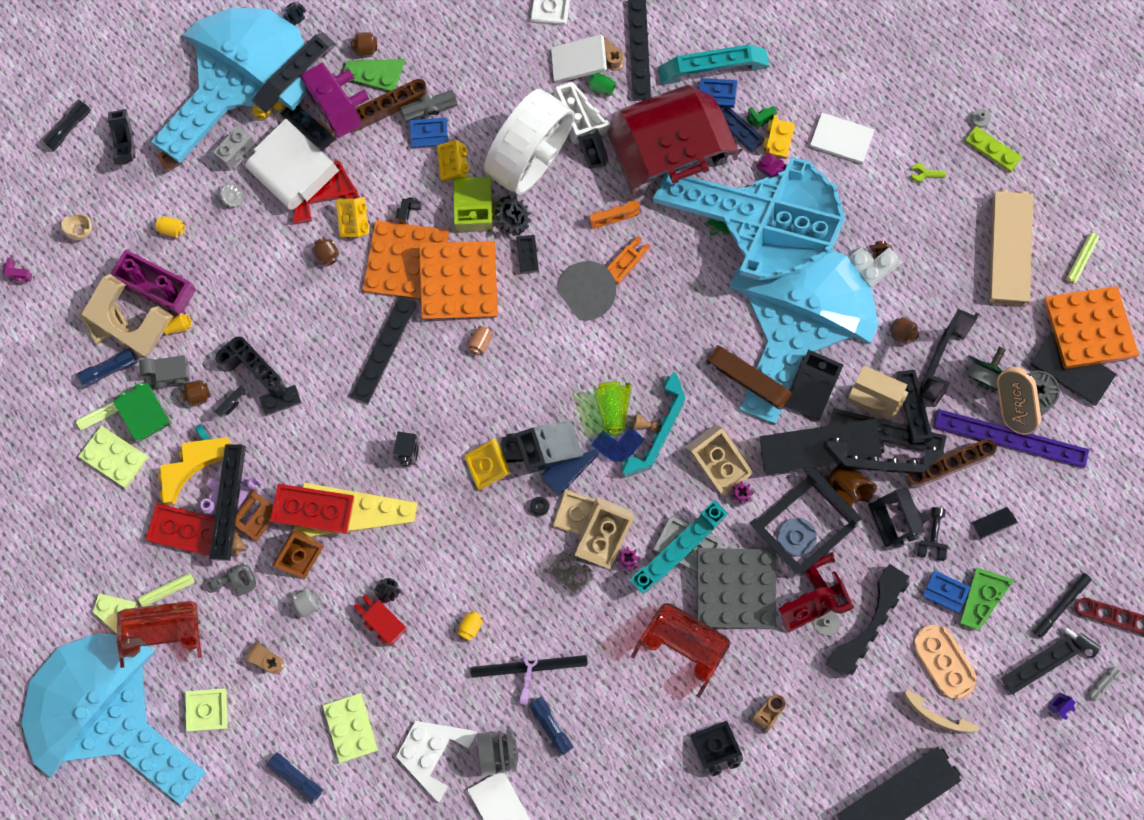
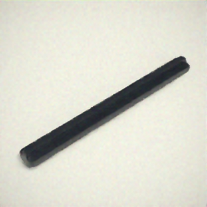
M586 655L541 659L532 667L531 672L583 667L588 665V659ZM524 661L473 666L470 668V674L472 678L525 673L528 666Z

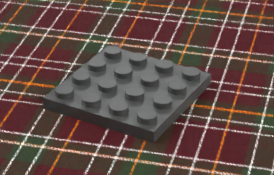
M697 548V628L776 629V552L773 549Z

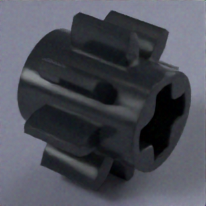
M292 2L284 8L286 13L283 17L286 21L293 22L296 25L305 19L303 13L306 12V9L302 4Z
M392 578L381 579L380 583H377L375 591L378 592V599L383 602H390L398 598L401 591L397 588L398 583Z

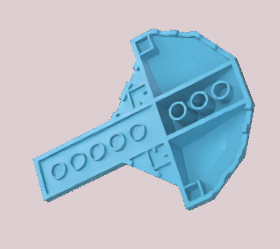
M229 8L195 21L184 33L183 37L196 46L199 89L151 141L152 144L178 163H181L228 110L235 109L236 106L246 105V107L256 105L252 102V99L266 81L305 45L296 26L269 9ZM301 77L278 100V102H281L291 110H294L306 96V87Z
M791 157L786 170L778 173V176L770 179L766 177L754 182V185L747 188L743 186L736 189L690 176L673 184L669 174L666 173L653 198L654 203L723 221L745 257L739 270L740 275L756 280L777 278L803 272L832 252L845 222V213L841 206L836 184L825 178L826 175L823 172L820 173L812 162Z
M832 250L830 254L799 274L765 280H756L742 276L739 271L741 266L737 268L729 289L747 295L768 342L757 369L788 390L791 388L803 357L806 356L808 349L815 352L852 337L871 344L878 327L872 289L846 255ZM749 390L740 408V411L772 424H776L781 410L770 405Z
M96 633L63 645L56 649L29 681L21 724L33 764L49 777H52L65 761L121 755L181 805L207 773L147 723L143 667L156 651L139 637Z

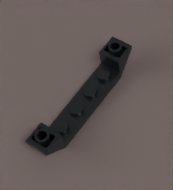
M324 32L314 35L266 81L252 99V102L263 112L267 113L278 102L280 96L322 55L325 57L337 44Z
M830 438L829 441L824 443V449L844 469L919 475L944 455V451L938 450V447L928 446L920 451L919 464L915 460H907L906 463H899L898 459L879 461L878 457H867V460H864L856 455H849L846 458L847 442H841L839 438Z

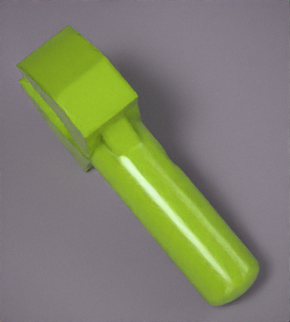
M917 163L910 169L921 172L920 175L911 174L910 177L915 182L922 183L926 177H946V171L927 170L924 168V163Z

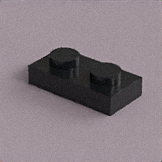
M296 385L287 387L284 394L278 397L271 394L259 397L265 416L302 404Z

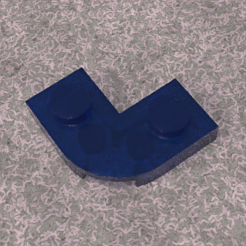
M631 427L619 441L602 430L591 446L607 459L621 462L629 459L645 438Z

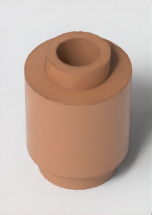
M483 326L475 329L467 344L470 348L469 351L475 355L484 354L492 339V331Z

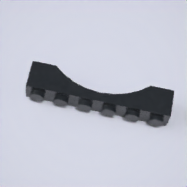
M891 564L886 567L877 581L878 602L870 624L857 638L837 646L825 665L845 678L849 674L851 676L854 674L858 667L855 663L859 657L863 659L869 650L866 648L869 641L874 642L879 634L876 631L880 624L883 626L889 618L887 612L890 608L894 609L899 602L897 596L900 591L902 593L906 591L910 584L907 582L910 576Z

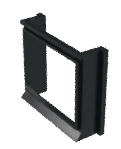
M957 309L943 332L920 386L922 397L932 401V406H937L950 385V382L934 376L951 335H954L964 340L979 316L977 312L972 315Z
M812 468L807 472L806 479L760 519L754 518L749 524L797 575L802 576L852 532L862 518ZM813 486L848 524L804 563L799 565L765 527Z

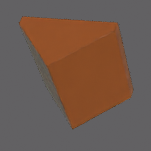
M301 530L292 531L272 565L305 579L324 545Z

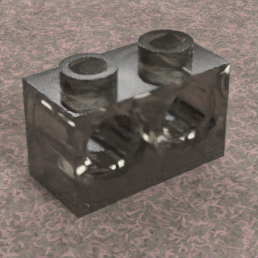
M562 551L548 568V571L579 596L594 578V575L591 574L593 570L585 564L583 566L577 562L578 558L571 552L565 553ZM566 561L570 564V568L568 570H561L559 568L560 563ZM577 574H583L585 580L578 583L574 580V577Z

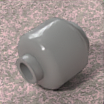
M304 588L291 596L292 603L289 606L295 615L299 614L301 617H306L318 610L320 600L313 589L310 591L308 588Z

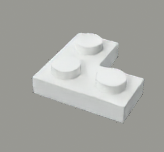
M862 246L849 257L871 287H874L902 264L890 248L874 259L866 247Z

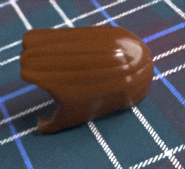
M840 466L833 469L827 479L831 487L851 507L854 502L858 501L869 503L878 489L874 482L864 477L855 469H845Z

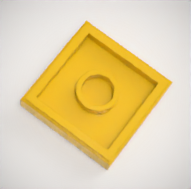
M491 439L464 455L478 490H483L511 474L497 439Z

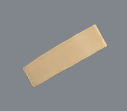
M909 690L903 693L905 700L915 712L940 728L959 733H975L980 729V727L963 718L959 719L957 724L922 707L925 701L924 698Z

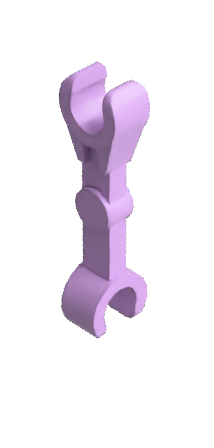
M529 654L524 659L528 669L524 680L525 686L520 697V704L523 705L528 704L530 696L529 684L532 677L531 671L532 667L538 662V657L535 656V662L529 663Z

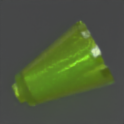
M614 381L600 383L598 388L593 386L604 430L606 433H609V436H620L621 432L625 430L632 391L630 383L625 382L626 386H622L620 382Z

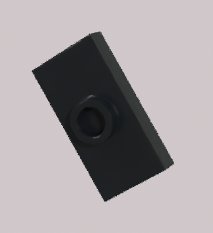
M535 235L516 237L520 274L539 272Z

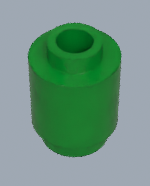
M595 73V75L591 74L588 85H590V90L605 96H611L616 82L610 77Z

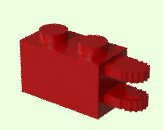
M364 595L362 597L363 601L369 604L371 608L365 612L357 603L353 607L365 620L363 624L371 632L375 630L379 634L377 638L384 645L388 643L392 646L408 630L407 627L379 600L374 604Z

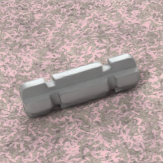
M1111 667L1106 672L1107 674L1094 686L1095 688L1089 691L1088 696L1092 700H1098L1102 696L1101 693L1103 694L1114 680L1119 677L1120 672L1115 667Z

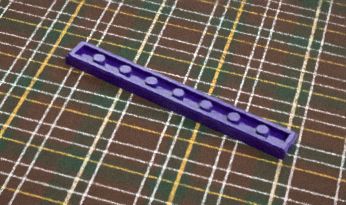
M940 409L937 410L933 427L980 441L991 439L998 446L1081 468H1086L1090 450L1034 434H1018L1008 427Z

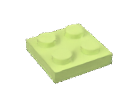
M227 689L186 691L187 732L228 729Z

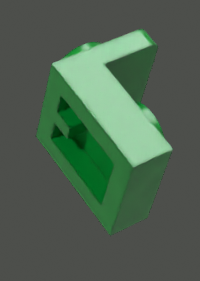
M774 106L766 107L757 115L755 110L750 107L748 108L747 120L752 126L755 125L759 129L769 123V120H773L774 115H777V110Z

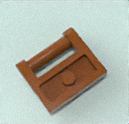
M251 490L250 496L237 511L235 526L258 541L271 524L273 504L254 490ZM256 500L260 502L244 524L241 523L240 520Z

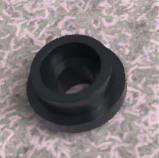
M536 497L530 504L531 512L536 516H544L550 508L548 500L544 497ZM541 503L544 507L542 510H538L536 505Z

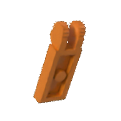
M628 201L626 205L621 207L614 206L610 210L594 212L592 215H589L591 229L638 216L640 203Z
M639 236L630 245H627L607 267L617 285L623 281L651 247L647 243L639 252L634 250L642 240Z

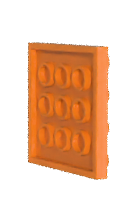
M376 220L363 292L421 300L419 243L448 242L449 230Z
M495 241L419 243L422 319L498 317Z
M1118 286L1046 296L1043 299L1064 369L1133 359L1139 356Z

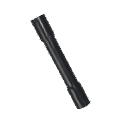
M1082 573L1050 613L1034 628L1033 632L1035 634L1038 633L1037 636L1042 639L1066 608L1092 581L1091 577L1086 573Z

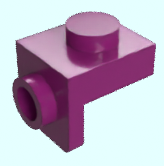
M769 153L756 165L760 172L771 178L778 176V173L786 170L784 161Z
M7 257L6 263L3 265L4 275L9 280H13V282L18 284H25V281L31 282L32 274L28 269L15 268L16 262L12 258Z

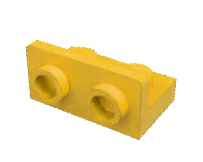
M774 115L773 121L769 120L767 131H770V135L765 137L763 148H766L765 154L769 153L773 156L787 159L795 123L778 120V115Z
M458 140L437 145L440 180L446 182L459 177L469 178V165L466 158L468 151L466 146Z
M365 198L336 200L340 237H360L368 234L369 223L367 221Z

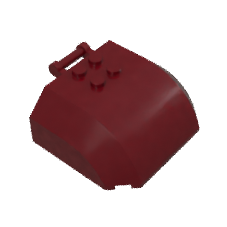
M689 84L617 110L607 131L633 198L637 197L636 189L649 179L668 173L672 183L676 184L679 180L700 172H708L709 168L705 159L717 154L730 152L733 160H738L737 146L717 101L711 94ZM699 162V165L683 170L681 172L676 173L674 171L687 165Z

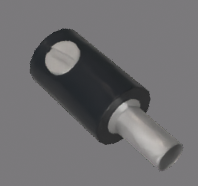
M1066 628L1063 632L1074 640L1073 644L1075 647L1092 659L1101 649L1100 645L1083 633L1077 635L1069 628Z

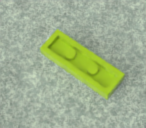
M977 126L965 140L967 144L1010 173L1022 159V156Z

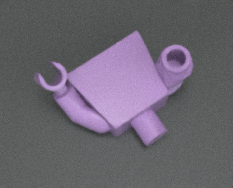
M242 476L237 511L250 496V491L254 490L257 492L256 485L258 483L262 484L256 477ZM211 477L206 483V486L212 490V493L209 495L210 499H203L200 503L201 510L209 515L216 514L220 481L214 477Z

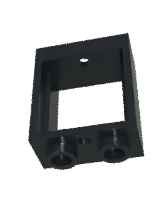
M908 488L895 490L868 504L885 548L892 546L894 549L900 548L905 545V541L919 539V534L925 532ZM896 502L899 503L910 532L900 537L896 533L886 508Z

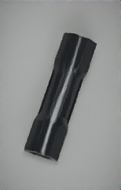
M78 99L62 120L42 138V141L55 151L72 129L91 112V109Z

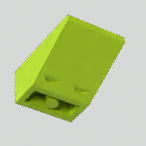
M491 177L454 179V225L456 232L493 230Z

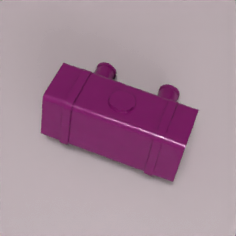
M320 63L300 76L312 102L318 107L332 131L339 138L362 125L355 107L369 100V97L364 89L351 97H347L340 87L355 79L349 68L333 77L326 65Z
M124 250L111 272L112 276L126 284L125 290L131 291L142 299L153 302L176 315L184 312L196 291L191 282L128 250Z

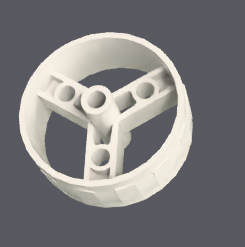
M536 89L531 92L515 108L498 132L485 160V173L518 195L527 192L540 179L561 150L574 123L575 112L542 89Z

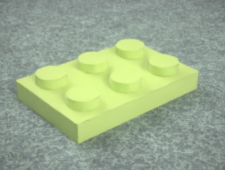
M103 426L98 429L78 456L124 488H127L148 459L147 455Z
M361 693L323 705L339 763L378 751Z

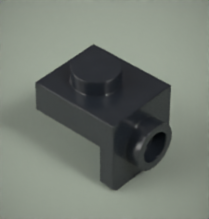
M412 197L402 198L401 207L397 208L396 219H398L399 223L408 224L410 209L422 210L421 201Z

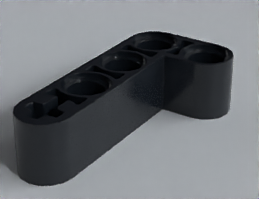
M243 337L233 338L216 353L215 360L222 370L230 372L243 363L271 395L278 397L284 394L286 386L282 379ZM273 380L276 386H273L270 382Z

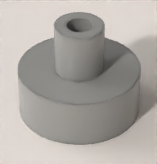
M985 109L976 110L971 117L972 124L979 128L986 127L991 120L990 113Z

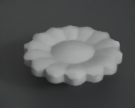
M227 183L220 189L219 195L225 205L236 208L243 202L242 191L238 186Z
M830 611L816 619L813 624L819 634L832 636V634H836L837 630L840 629L841 621L836 613Z

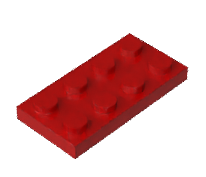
M277 484L270 522L348 535L355 496Z
M156 503L146 541L210 556L215 517Z

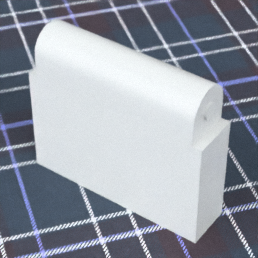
M287 119L277 126L254 149L256 152L246 162V168L290 210L295 209L304 200L308 201L339 171L335 164Z

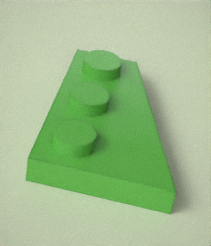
M405 59L347 61L344 71L349 68L355 79L351 80V82L389 92L396 89Z
M976 568L959 624L980 630L998 602L1012 585L1014 579Z

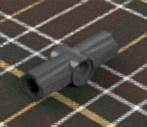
M453 90L435 96L433 94L424 95L419 101L400 108L405 122L408 123L410 122L409 120H417L423 117L428 119L429 116H437L441 111L458 106Z

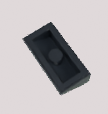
M598 128L578 135L588 168L606 166L608 155Z
M1006 507L972 523L980 540L1016 525L1018 521L1009 508Z

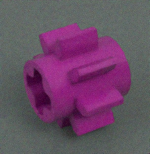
M740 481L739 486L732 485L735 491L730 492L729 495L734 496L733 503L739 501L740 505L743 506L745 500L749 503L751 502V498L748 497L754 494V491L749 490L751 484L746 486L743 485V481ZM745 490L744 495L738 496L739 491Z
M627 546L626 551L619 550L621 558H616V562L622 563L620 569L627 567L628 572H630V567L638 568L635 561H639L641 557L635 555L637 549L630 551ZM624 556H632V562H624Z

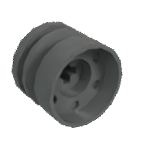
M1033 371L1027 375L1033 377L1037 390L1041 391L1038 394L1040 415L1043 416L1059 399L1060 387L1057 380L1051 374L1044 371Z
M512 729L506 730L507 739H503L502 730L498 731V740H493L491 732L477 733L482 776L496 774V767L501 764L503 773H507V763H510L511 772L517 771L518 750Z

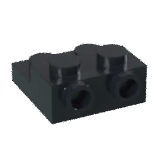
M728 721L690 735L706 776L709 774L717 776L722 773V769L727 767L735 769L741 765L740 762H743L741 750Z

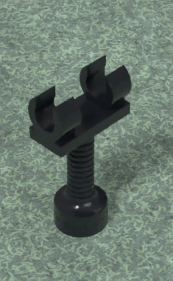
M939 507L930 508V516L934 519L931 529V541L921 540L919 542L917 557L925 558L927 547L938 549L937 560H946L948 545L937 542L940 520L945 518L946 509Z

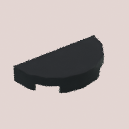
M240 385L214 412L219 417H223L224 413L229 415L238 406L239 402L237 400L242 395H245V389Z

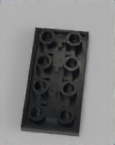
M1053 333L1048 335L1030 363L1031 366L1039 371L1051 374L1058 383L1094 406L1099 403L1117 375L1102 364L1064 369Z

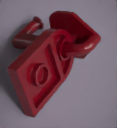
M833 551L830 554L824 555L805 572L815 590L801 595L800 598L792 602H786L779 608L787 633L824 616L830 611L842 614L854 609L852 601L838 574L835 571L832 572L834 586L828 587L817 568L827 563H835ZM838 597H841L844 603L838 606Z

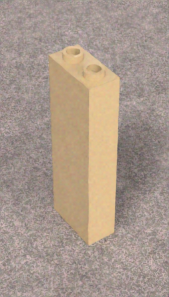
M1008 190L995 191L992 197L989 304L1027 306L1030 302L1033 194H1028V192L1019 191L1013 193Z

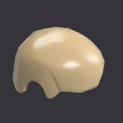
M74 213L72 217L65 216L61 222L62 231L69 239L74 241L83 240L92 232V222L83 214ZM83 226L80 232L77 233L78 227Z

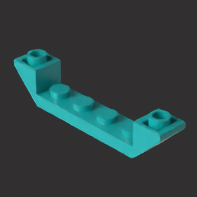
M748 44L676 56L659 66L658 69L661 85L680 82V76L744 65H750L751 70L769 68L770 65L766 49Z
M675 372L672 373L671 377H666L663 386L665 387L664 393L677 399H672L668 408L671 411L668 417L664 415L660 423L662 429L660 433H655L652 439L654 445L651 450L647 449L643 460L646 461L644 462L633 456H630L629 460H624L621 470H623L622 476L625 478L652 469L685 403V395Z
M714 499L692 524L646 567L643 566L629 581L642 594H645L710 535L729 513Z

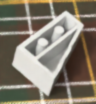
M573 82L555 88L553 96L575 112L574 123L569 133L573 145L579 143L578 135L594 128H598L600 136L607 134L610 123L602 118L596 107L593 108L587 101V97Z

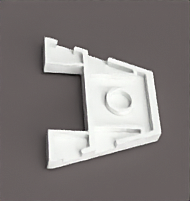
M415 721L396 757L433 798L440 803L449 786L431 777L434 768L450 739L469 749L477 732Z

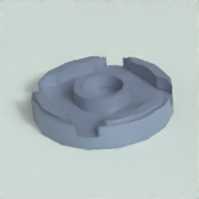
M794 518L782 524L778 531V542L791 556L800 557L807 555L813 550L817 535L814 526L809 521L803 518Z

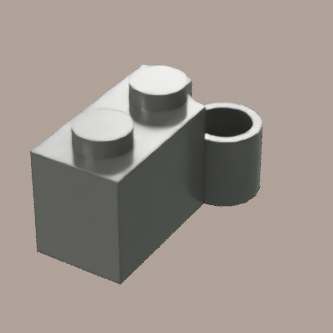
M185 355L139 360L140 376L150 377V385L156 389L166 388V385L169 384L183 386L185 382L190 381L189 364Z

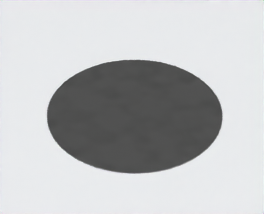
M582 261L570 266L563 273L558 283L557 292L579 320H593L604 315L613 305L616 297V282L611 272L602 264L593 261Z

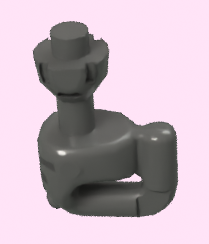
M246 563L229 568L225 576L210 577V582L207 583L209 590L214 589L217 592L224 584L231 582L238 596L246 594L256 587V579L250 566ZM242 571H244L249 584L243 582L240 575Z

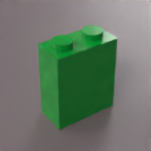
M143 382L133 387L134 390L127 393L125 391L117 395V399L113 401L132 436L138 443L172 424L150 384H144Z

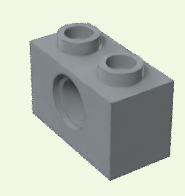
M237 126L213 153L216 159L231 171L255 143L252 136Z

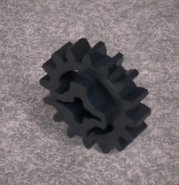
M511 195L502 197L494 204L495 208L492 209V212L495 213L492 219L497 220L495 226L501 227L500 232L505 230L507 236L511 233L512 236L520 235L529 228L528 223L531 222V219L528 218L531 212L526 211L528 205L523 206L524 200L517 201V196L513 198Z

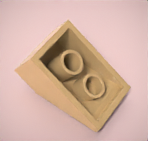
M717 424L685 447L722 496L733 489V484L738 486L740 481H744L754 474L724 429Z
M596 497L586 519L574 555L610 569L634 520L632 511Z

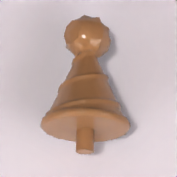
M638 412L635 414L634 419H629V422L632 423V431L650 428L651 431L656 432L660 428L658 422L650 423Z
M236 526L232 553L235 552V556H239V552L246 551L247 548H245L238 535L241 530Z

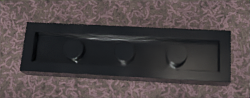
M299 105L294 110L286 107L280 113L284 119H287L320 151L326 149L336 140L329 131Z
M916 370L897 371L895 375L896 380L907 384L905 391L908 394L903 407L912 443L932 441L933 435Z
M1067 636L1001 677V680L1010 694L1013 695L1079 652Z

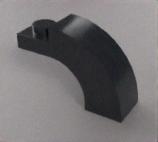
M127 109L108 112V124L113 140L114 164H128L136 158V151Z

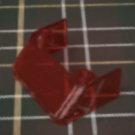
M185 601L123 609L117 613V647L120 668H125V657H135L140 653L141 646L181 642V646L188 650L197 648L198 658H202L197 603Z
M664 603L660 606L640 637L631 658H635L642 646L649 650H658L662 643L697 663L693 670L694 675L697 679L704 682L696 697L700 698L729 649L730 641L722 633L673 604Z

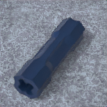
M128 348L98 365L78 372V377L84 388H87L119 370H125L137 364V361L131 349Z
M541 696L528 705L530 710L548 735L558 755L561 757L572 750L574 746L561 729L544 698Z
M278 752L272 756L266 765L297 789L311 803H315L324 791Z

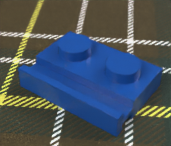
M700 79L699 89L711 94L719 107L735 108L737 80Z
M447 118L409 120L412 148L437 146L448 142Z
M934 570L922 597L959 614L971 587Z

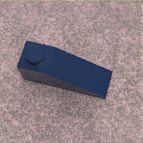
M594 449L583 453L581 458L545 469L542 473V482L560 496L599 456V452Z

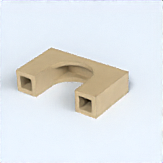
M111 274L104 276L82 315L86 317L89 323L101 327L104 333L116 337L119 343L134 349L133 351L137 355L145 357L151 354L173 316L159 306L150 309L138 329L124 327L116 318L115 304L126 284Z
M863 365L846 402L889 421L891 416H896L907 397L908 392L905 391L907 384Z

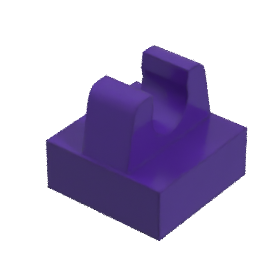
M1059 692L1048 704L1047 708L1052 713L1067 720L1068 716H1066V713L1069 710L1075 711L1074 705L1076 702L1071 697Z

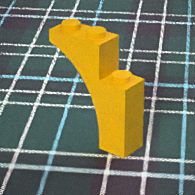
M224 437L182 443L179 455L180 460L183 462L160 465L161 471H158V479L162 483V490L159 492L161 502L163 501L167 506L175 505L180 490L192 475L210 464L223 461L225 444H231L230 439Z

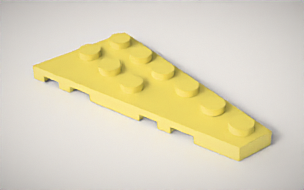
M304 483L303 486L304 488L355 496L348 532L408 524L415 521L418 506L416 502ZM295 526L293 530H301L310 537L337 534Z

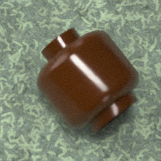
M357 32L354 35V39L350 41L351 50H355L357 56H372L377 51V37L371 32Z
M320 238L314 242L315 246L311 251L319 265L328 267L338 261L339 251L333 240Z
M906 317L896 318L890 327L892 338L903 345H908L911 341L915 342L920 334L917 332V323Z
M202 380L185 383L184 390L181 391L183 402L187 401L189 406L205 404L208 398H210L208 385Z

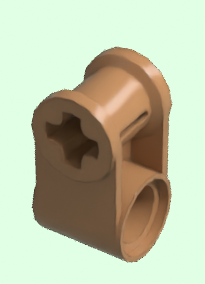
M604 37L606 66L613 71H618L624 64L623 53Z
M257 642L253 643L244 658L259 668L261 667L273 674L280 673L284 668L283 659ZM274 661L277 664V666L272 667L270 662Z
M778 694L772 695L751 719L752 722H756L763 727L766 733L786 706L783 696ZM776 698L781 701L782 706L780 709L772 708V699Z

